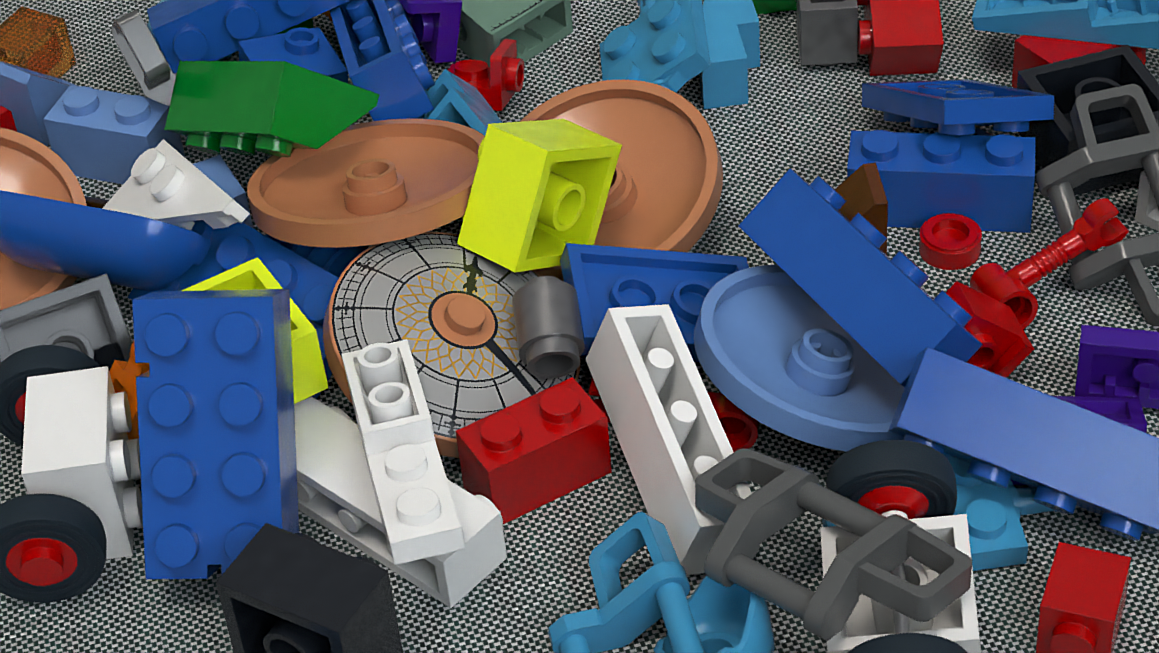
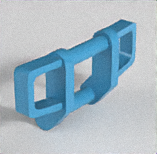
M643 512L634 514L590 553L589 566L600 609L593 608L563 615L548 628V635L554 653H599L625 647L660 618H663L674 653H705L686 598L690 591V585L685 569L679 562L664 524ZM646 544L654 566L650 567L622 590L619 578L621 565Z

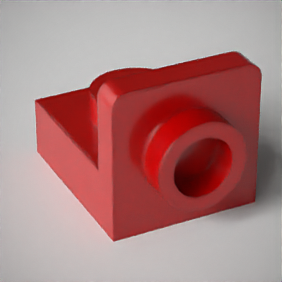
M504 39L492 53L490 67L484 61L469 59L452 64L448 71L476 87L494 111H502L513 95L521 91L525 67L523 59L517 58L516 40Z

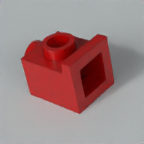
M958 281L945 292L973 317L964 327L983 344L967 363L1007 378L1034 350L1010 306Z

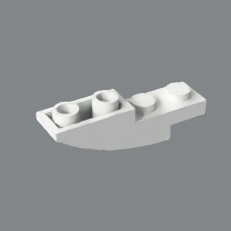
M408 340L393 343H374L361 350L341 354L374 494L394 565L465 549L462 526L437 448L432 419Z

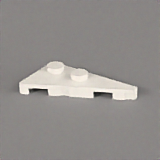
M164 139L156 148H150L138 157L132 166L131 176L102 208L162 221L190 231L195 224L193 221L203 220L213 229L229 227L237 222L242 223L250 214Z

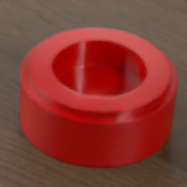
M944 213L933 216L926 220L920 228V256L926 263L938 269L959 270L969 267L978 260L981 254L982 231L974 220L961 214Z

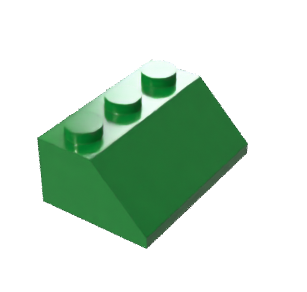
M179 61L164 130L186 136L185 146L202 152L220 154L221 149L233 153L254 156L257 150L274 156L291 157L292 148L319 149L375 108L378 103L379 94L285 61Z

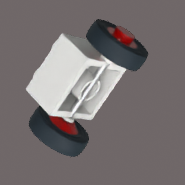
M56 345L29 347L13 353L0 363V432L11 441L23 446L21 475L28 495L19 496L0 504V592L22 601L38 603L56 602L85 592L101 576L106 559L133 556V528L143 527L142 496L139 487H134V479L141 478L139 439L128 440L126 433L131 432L132 428L127 393H115L108 366L100 367L91 357L72 348Z
M883 440L853 448L841 455L832 464L827 475L826 488L885 517L893 514L900 515L916 523L922 529L955 547L972 559L967 514L953 515L957 503L956 478L949 460L941 452L918 442ZM837 525L820 527L823 577L835 557L859 539V536ZM911 557L890 572L915 585H926L940 575ZM973 566L970 589L927 622L915 621L861 594L842 631L827 641V653H981Z

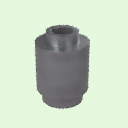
M553 276L533 278L517 290L512 298L519 357L527 364L529 373L536 377H563L574 372L579 367L580 356L585 349L577 291L571 284Z

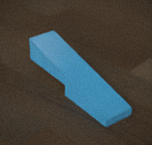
M976 0L972 16L974 30L1159 49V0Z

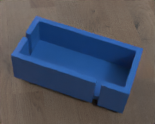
M289 289L151 292L132 299L135 363H149V371L136 377L146 579H208L220 567L223 574L265 523L294 534L299 533Z

